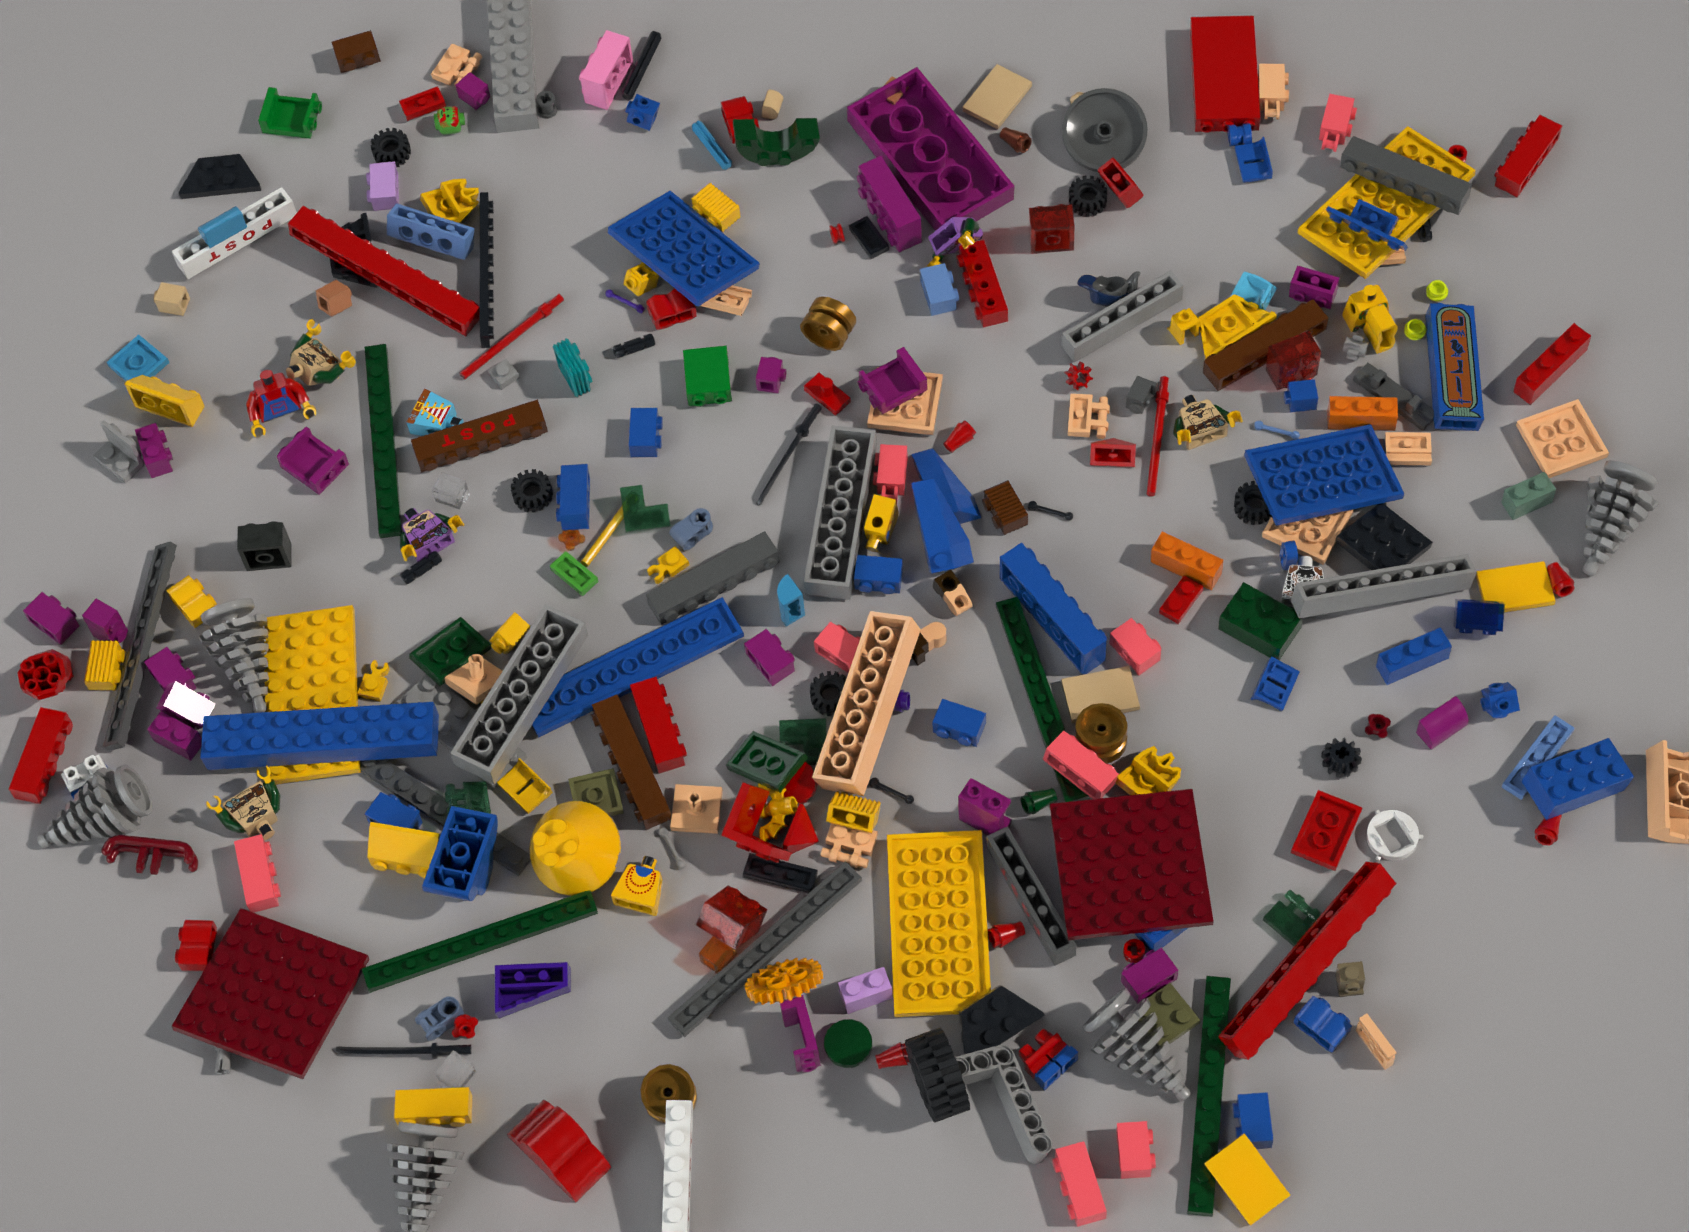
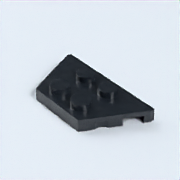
M241 154L198 158L179 191L180 199L257 192L261 191V186Z
M362 213L360 215L361 218L352 224L348 222L342 226L343 229L351 230L355 236L362 240L366 239L371 242L367 213ZM330 259L333 278L374 288L378 287Z
M1002 985L997 986L959 1011L960 1024L962 1025L961 1042L963 1043L964 1054L1002 1044L1045 1016L1044 1012Z

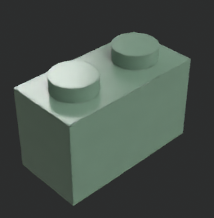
M1542 472L1506 488L1501 503L1511 519L1515 520L1551 504L1556 488L1547 474Z

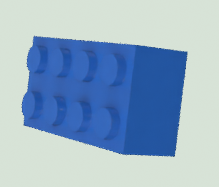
M1610 738L1530 767L1522 779V783L1545 820L1625 791L1634 776Z

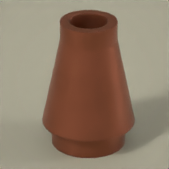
M1004 127L1000 132V139L1004 140L1017 153H1025L1031 146L1032 140L1027 133Z

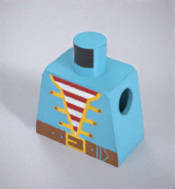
M424 389L406 423L410 434L424 436L462 424L464 420L456 417L457 413L452 402Z

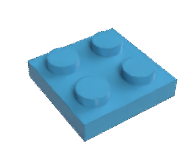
M138 334L107 361L109 368L127 381L140 375L151 378V376H155L167 366L169 360Z

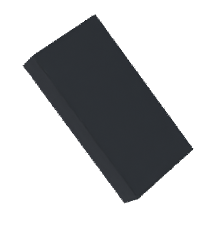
M868 216L849 225V230L870 259L889 250V245Z

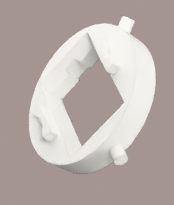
M1398 810L1375 811L1376 815L1371 819L1366 833L1367 843L1373 853L1377 855L1375 859L1377 861H1380L1381 858L1389 861H1398L1410 856L1416 849L1418 840L1424 837L1419 834L1415 821L1406 813ZM1396 819L1411 844L1390 853L1375 828Z

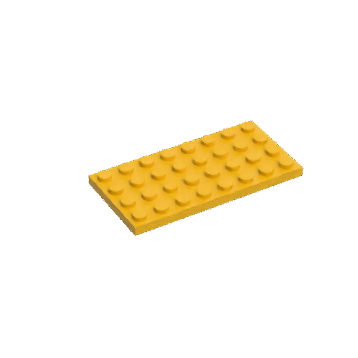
M1409 126L1384 147L1387 150L1467 182L1475 176L1476 170ZM1355 174L1298 228V234L1366 279L1396 250L1388 247L1387 242L1381 239L1379 242L1372 240L1367 236L1368 233L1362 230L1360 233L1353 231L1348 227L1349 224L1343 221L1341 224L1334 222L1329 218L1330 215L1326 211L1328 206L1350 216L1358 200L1361 199L1399 218L1390 236L1403 242L1410 238L1440 208Z
M353 605L267 617V626L264 629H268V639L264 643L269 645V649L264 656L268 660V667L264 669V672L268 673L269 680L265 682V686L268 687V695H265L267 705L265 712L358 706L355 609ZM360 761L269 766L271 769L270 778L274 779L275 784L361 773Z
M982 830L887 835L894 1017L959 1014L960 1010L991 991Z

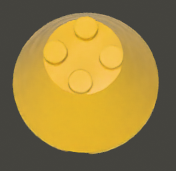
M583 801L564 802L547 811L536 824L530 840V860L539 880L552 891L568 896L590 890L594 892L611 878L616 869L618 855L621 852L620 835L612 818L600 807Z

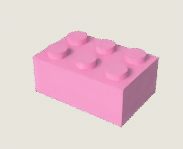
M606 30L603 37L599 38L595 52L590 54L586 68L582 69L579 75L585 103L608 110L634 63L629 37Z

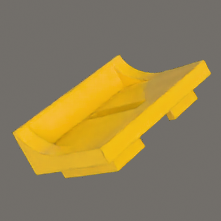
M518 758L516 765L497 782L527 814L532 812L553 793L551 788L520 758ZM531 780L534 781V782H532L526 789H524L519 795L516 794V793L519 792L525 785H527Z

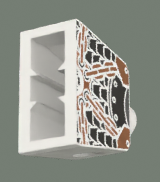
M1301 556L1299 558V565L1289 566L1281 603L1290 608H1294L1291 599L1296 583L1324 579L1323 569L1312 566V557Z

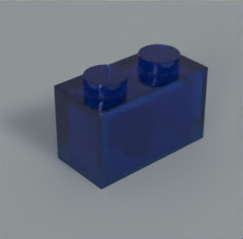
M1455 599L1453 626L1455 629H1459V633L1472 634L1473 630H1482V634L1496 635L1497 631L1503 632L1505 604L1502 601Z

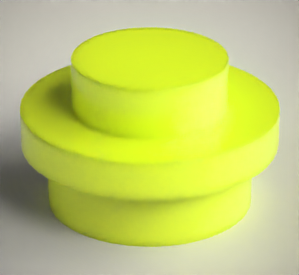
M1435 280L1427 286L1426 295L1432 301H1443L1448 295V288L1443 281Z
M1412 319L1405 324L1404 334L1411 340H1420L1426 334V326L1421 320Z

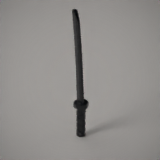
M814 404L804 422L796 426L795 432L797 435L757 502L758 505H761L801 438L808 436V429L822 410L819 404Z
M432 1043L431 1047L338 1046L336 1051L348 1054H432V1059H437L440 1055L472 1054L471 1044L438 1046L437 1043Z

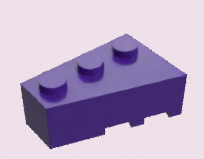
M568 962L495 965V1014L499 1019L571 992V967Z

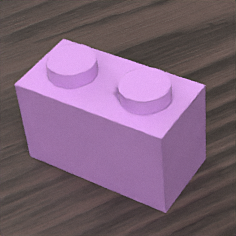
M395 161L370 164V172L366 173L367 184L370 185V190H367V201L372 203L374 211L392 209L396 203L399 204V180Z
M884 967L838 982L839 994L847 1014L893 999L892 987Z

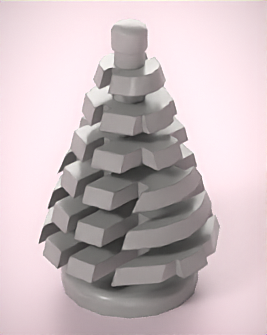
M1609 460L1606 461L1603 468L1604 472L1609 476L1606 477L1605 482H1603L1601 475L1589 477L1588 486L1592 490L1588 491L1587 500L1591 504L1587 505L1586 514L1592 521L1586 519L1585 528L1592 531L1593 534L1585 533L1584 542L1592 547H1584L1583 556L1588 560L1584 564L1582 571L1586 575L1594 576L1598 569V564H1605L1610 559L1604 552L1614 554L1620 547L1614 542H1625L1629 538L1628 533H1625L1626 530L1631 531V533L1634 532L1639 526L1637 522H1643L1648 517L1647 511H1653L1658 506V501L1644 492L1653 490L1658 481L1640 468L1623 462Z
M251 598L237 599L219 604L200 615L203 624L209 626L216 625L213 629L203 632V636H199L203 646L210 647L207 648V651L211 657L217 658L218 661L215 662L220 668H229L225 671L229 680L242 679L234 682L233 686L237 691L248 690V693H244L241 696L246 702L253 703L254 713L265 712L267 705L263 697L268 695V687H260V684L267 682L269 677L267 672L259 673V671H263L268 667V660L263 657L269 649V645L264 643L268 639V629H264L267 626V615L255 614L253 616H246L255 608Z
M128 765L118 767L115 772L105 767L98 769L93 774L94 776L86 781L83 788H80L74 795V800H70L66 804L65 809L57 814L56 820H52L49 823L47 829L50 831L38 836L37 841L42 848H46L52 845L53 842L58 846L65 845L68 842L75 844L82 840L108 838V834L115 836L140 829L137 827L141 825L140 817L148 816L153 810L150 793L141 777Z
M1126 987L1100 1007L1083 1025L1082 1028L1087 1033L1095 1031L1105 1022L1111 1026L1097 1040L1091 1051L1098 1055L1121 1036L1122 1038L1108 1051L1104 1059L1113 1062L1132 1048L1119 1062L1117 1067L1126 1070L1139 1059H1142L1143 1061L1136 1066L1132 1075L1139 1078L1151 1069L1153 1072L1147 1077L1146 1083L1152 1086L1161 1080L1163 1084L1159 1090L1164 1093L1171 1090L1179 1101H1185L1189 1098L1191 1092L1180 1082L1184 1077L1180 1069L1174 1074L1171 1071L1178 1062L1176 1057L1173 1055L1164 1062L1161 1060L1169 1052L1170 1044L1168 1041H1165L1152 1051V1048L1164 1035L1162 1026L1156 1028L1142 1040V1037L1158 1020L1155 1011L1142 1019L1133 1029L1131 1028L1150 1008L1151 1004L1148 998L1135 1005L1123 1017L1119 1014L1118 1010L1130 998L1129 990Z
M399 1122L398 1129L400 1132L417 1134L419 1136L418 1146L387 1143V1151L418 1155L417 1161L389 1159L390 1167L415 1170V1176L391 1174L394 1183L413 1185V1191L395 1190L396 1198L411 1200L410 1207L397 1206L398 1214L409 1215L408 1222H400L401 1229L408 1232H427L430 1225L422 1224L423 1217L434 1218L437 1210L424 1209L425 1202L441 1203L444 1197L436 1194H426L427 1187L448 1189L451 1181L428 1178L429 1172L455 1174L458 1169L456 1166L430 1163L431 1157L462 1160L464 1152L433 1148L434 1140L437 1137H457V1128Z

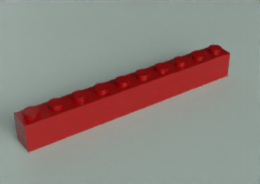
M302 206L288 222L289 233L292 237L465 337L480 320V307L476 302L463 298L457 291L449 290L438 280H432L425 276L422 271L409 267L403 260L395 259L386 250L376 248L368 240H362L355 236L351 230L338 226L332 219L322 217L316 210Z
M1366 861L1221 1032L1218 1037L1235 1057L1249 1060L1257 1054L1258 1048L1265 1040L1272 1036L1273 1030L1278 1024L1287 1018L1289 1011L1302 1000L1304 993L1309 987L1317 982L1320 974L1332 964L1335 956L1347 946V942L1351 937L1360 931L1366 919L1373 915L1382 900L1390 895L1392 888L1397 883L1381 863Z

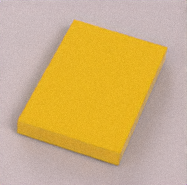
M1544 561L1476 572V579L1486 615L1555 605V597Z
M1245 1133L1204 1163L1250 1226L1290 1196L1289 1192Z

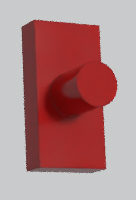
M820 372L804 385V391L835 416L851 403V397L833 384L831 378L823 376Z

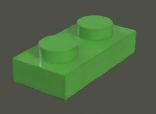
M566 551L550 565L551 571L581 596H584L599 582L597 576Z

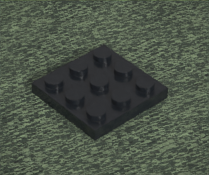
M1383 503L1373 507L1337 535L1335 540L1337 544L1370 570L1411 564L1429 550L1433 543Z

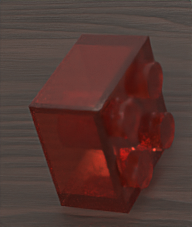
M1072 204L1029 208L1028 233L1031 254L1074 251L1075 225Z
M1307 331L1269 346L1266 372L1277 391L1283 388L1287 389L1288 382L1311 380L1318 374L1321 350L1311 333Z
M728 885L704 902L696 926L736 950L759 932L768 909L761 906L756 900L743 895L738 889Z

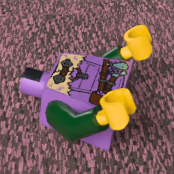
M952 217L928 237L934 253L932 255L933 259L927 267L941 264L940 261H942L944 255L959 252L960 245L966 249L969 245L982 239V229L979 228V224L974 218Z
M415 508L408 509L404 514L407 522L402 525L404 532L400 535V551L404 561H408V557L414 556L418 562L424 557L428 558V554L431 552H439L453 544L455 540L452 531L456 533L458 532L456 528L465 526L460 516L455 515L450 518L439 513L434 514L430 510H425L419 514Z

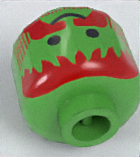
M456 106L439 108L437 113L434 114L435 129L439 130L443 135L460 133L461 126L465 125L464 113H460Z

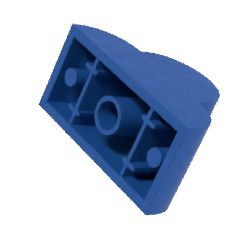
M451 806L422 885L424 892L466 901H473L476 895L482 896L486 892L493 869V847L498 827L497 815Z

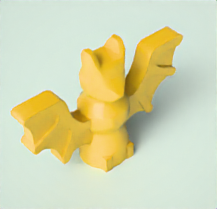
M758 783V787L770 791L769 796L772 798L768 804L765 803L760 815L762 819L772 816L768 824L760 827V839L764 841L777 839L778 832L782 828L787 827L784 820L785 816L796 813L798 802L794 796L784 798L786 788L779 793Z

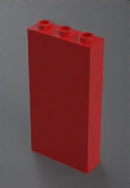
M1254 16L1191 17L1190 43L1195 132H1228V125H1236L1238 127L1250 123L1252 131H1259L1260 103Z

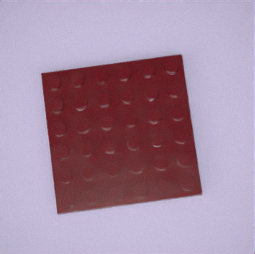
M1193 789L1050 804L1068 940L1213 925L1214 920Z
M240 908L173 1022L172 1029L173 1031L303 1080L359 980L362 968L366 967L369 962V956Z

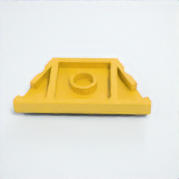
M1235 294L1198 317L1205 359L1211 354L1219 353L1227 345L1240 341L1246 334L1256 332L1264 324L1273 322L1277 319V314L1273 311L1269 313L1259 308V305L1247 302L1244 298Z

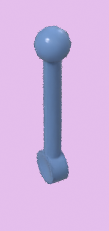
M1256 421L1254 424L1256 430L1265 429L1291 436L1294 440L1300 437L1298 431L1290 432L1267 426L1262 421Z

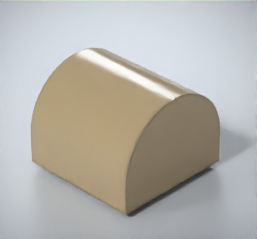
M771 89L767 90L762 106V118L773 120L778 117L783 102V96L779 92Z

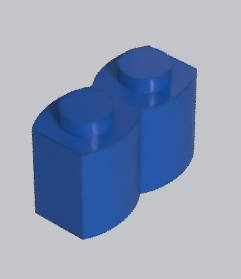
M1312 996L1295 1016L1293 1023L1305 1034L1312 1037L1318 1044L1333 1053L1350 1033L1352 1025L1346 1015L1332 1011L1330 1004L1325 999Z

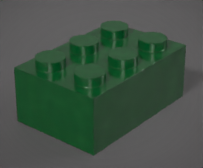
M1243 582L1220 615L1218 629L1270 658L1272 656L1280 660L1302 628L1303 618H1298L1294 609Z

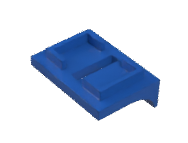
M1264 137L1257 142L1234 147L1243 183L1272 179L1273 170ZM1261 160H1263L1262 162H1255V163L1244 164V163H1247V162H1254V161H1261Z
M1271 656L1263 669L1251 700L1263 701L1283 711L1300 671ZM1269 678V679L1275 681L1276 683H1278V684H1280V685H1282V686H1284V687H1286V688L1283 689V688L1279 687L1278 685H1276V684H1274V683H1272V682H1270V681H1268V680H1266V679Z

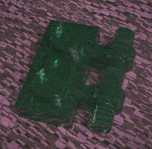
M463 782L462 789H455L454 784L446 785L444 795L445 801L449 806L447 807V815L451 806L491 814L486 782ZM464 800V804H458L457 801Z
M1290 889L1284 897L1291 903L1286 906L1279 900L1263 917V921L1291 945L1295 946L1310 926L1319 918L1321 912L1317 908L1313 909L1304 901L1305 898L1300 894L1296 895ZM1297 909L1307 916L1304 920L1294 913Z

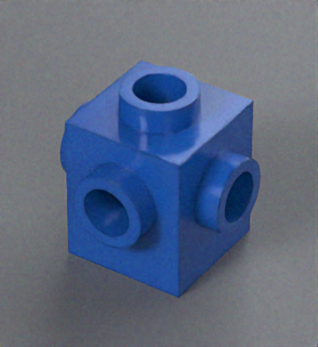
M636 94L634 100L629 101L625 112L628 113L626 122L650 131L657 118L660 103Z
M1509 682L1493 683L1488 688L1481 689L1483 698H1480L1481 707L1484 712L1486 711L1493 718H1504L1509 713L1520 711L1517 690Z

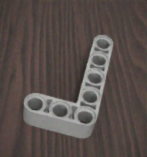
M998 1045L957 1056L956 1060L965 1085L992 1078L1024 1156L1029 1162L1034 1164L1043 1162L1052 1149V1140L1012 1049L1006 1045ZM975 1064H979L982 1069L978 1068ZM1006 1079H1007V1080H1010V1081L1013 1083V1085H1012V1084H1009V1083L1006 1081ZM1015 1101L1020 1102L1022 1106L1017 1105ZM1025 1123L1029 1124L1032 1129L1028 1128ZM1035 1146L1041 1148L1042 1151L1037 1150Z

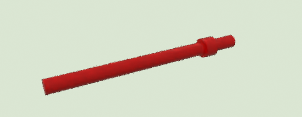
M558 294L548 303L544 302L538 307V311L462 370L460 375L464 379L468 378L540 319L546 318L553 313L552 310L562 303L564 298Z
M1166 376L1160 377L1159 391L1156 392L1155 398L1157 408L1146 493L1148 496H1155L1165 408L1169 402V392H1167L1169 378Z

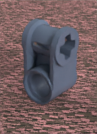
M703 508L696 509L671 528L670 536L684 551L693 548L700 540L712 532L713 523L709 511Z
M447 996L419 1013L415 1018V1022L421 1025L426 1033L427 1040L432 1041L453 1027L455 1018L463 1015L464 1011L456 998ZM456 1007L452 1014H446L449 1008Z

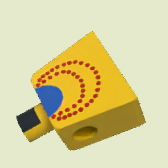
M876 494L873 495L864 526L865 536L868 539L866 544L867 550L878 552L881 543L889 544L899 516L895 499Z
M644 856L641 866L627 865L611 894L613 905L657 916L662 876L661 872L654 870L657 863L655 858Z

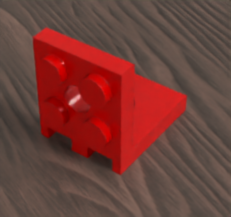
M742 782L721 835L737 842L736 847L756 853V856L777 863H779L780 859L789 861L792 852L753 836L770 791Z

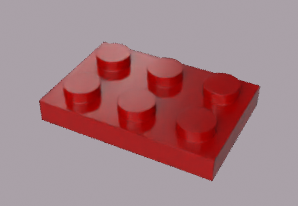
M1318 790L1291 849V854L1336 871L1363 808Z

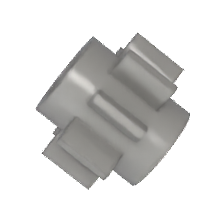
M1355 332L1353 337L1347 336L1343 351L1348 353V359L1357 361L1359 356L1365 357L1369 342L1364 340V334Z

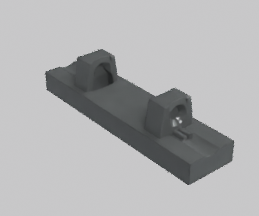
M1367 363L1354 376L1353 381L1375 397L1397 398L1398 413L1422 431L1434 420V409L1422 402L1419 396L1411 394L1389 378L1383 370H1378L1370 363Z

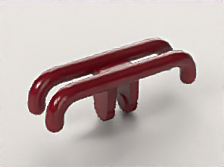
M115 835L110 837L102 847V854L107 856L106 861L108 863H114L117 855L121 852L139 853L136 863L137 873L144 872L150 854L152 855L151 875H158L163 856L184 858V862L189 865V871L195 872L198 869L196 854L188 843L182 841Z

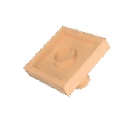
M473 654L472 657L468 658V663L445 677V684L477 705L486 698L502 670L484 659L482 655Z
M675 784L670 825L671 831L718 834L723 793L722 787Z

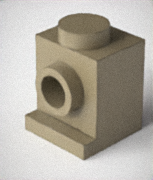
M1362 961L1338 964L1335 977L1339 997L1363 995L1365 975Z

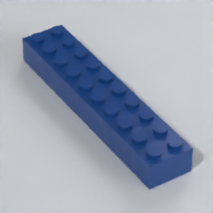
M434 702L204 716L200 758L207 770L266 767V765L283 766L437 756L439 713Z

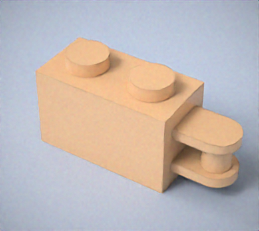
M1259 64L1260 111H1264V119L1276 117V120H1279L1280 111H1284L1285 102H1289V90H1285V85H1288L1289 73L1285 72V64Z

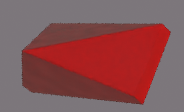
M1116 438L1091 442L1090 465L1135 467L1136 444Z
M800 803L783 843V849L792 852V854L819 842L806 808Z

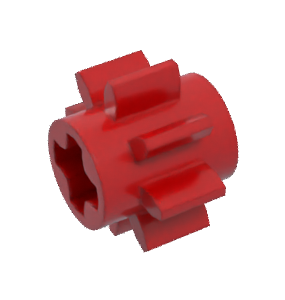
M1079 361L1078 365L1070 363L1069 370L1064 372L1069 378L1066 380V383L1068 385L1073 384V388L1076 390L1080 386L1087 388L1089 380H1093L1089 374L1092 369L1088 366L1084 368V363Z

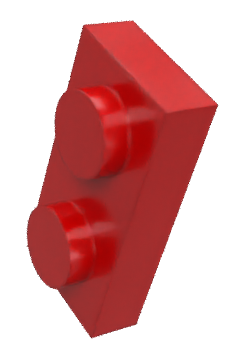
M438 86L399 100L407 121L446 107L445 100Z
M1183 576L1160 607L1159 614L1179 624L1202 593L1203 586Z

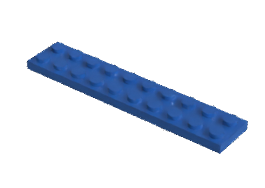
M721 597L564 674L533 722L532 727L539 738L592 712V704L616 694L620 698L630 693V684L656 676L659 679L744 637V632L724 598Z

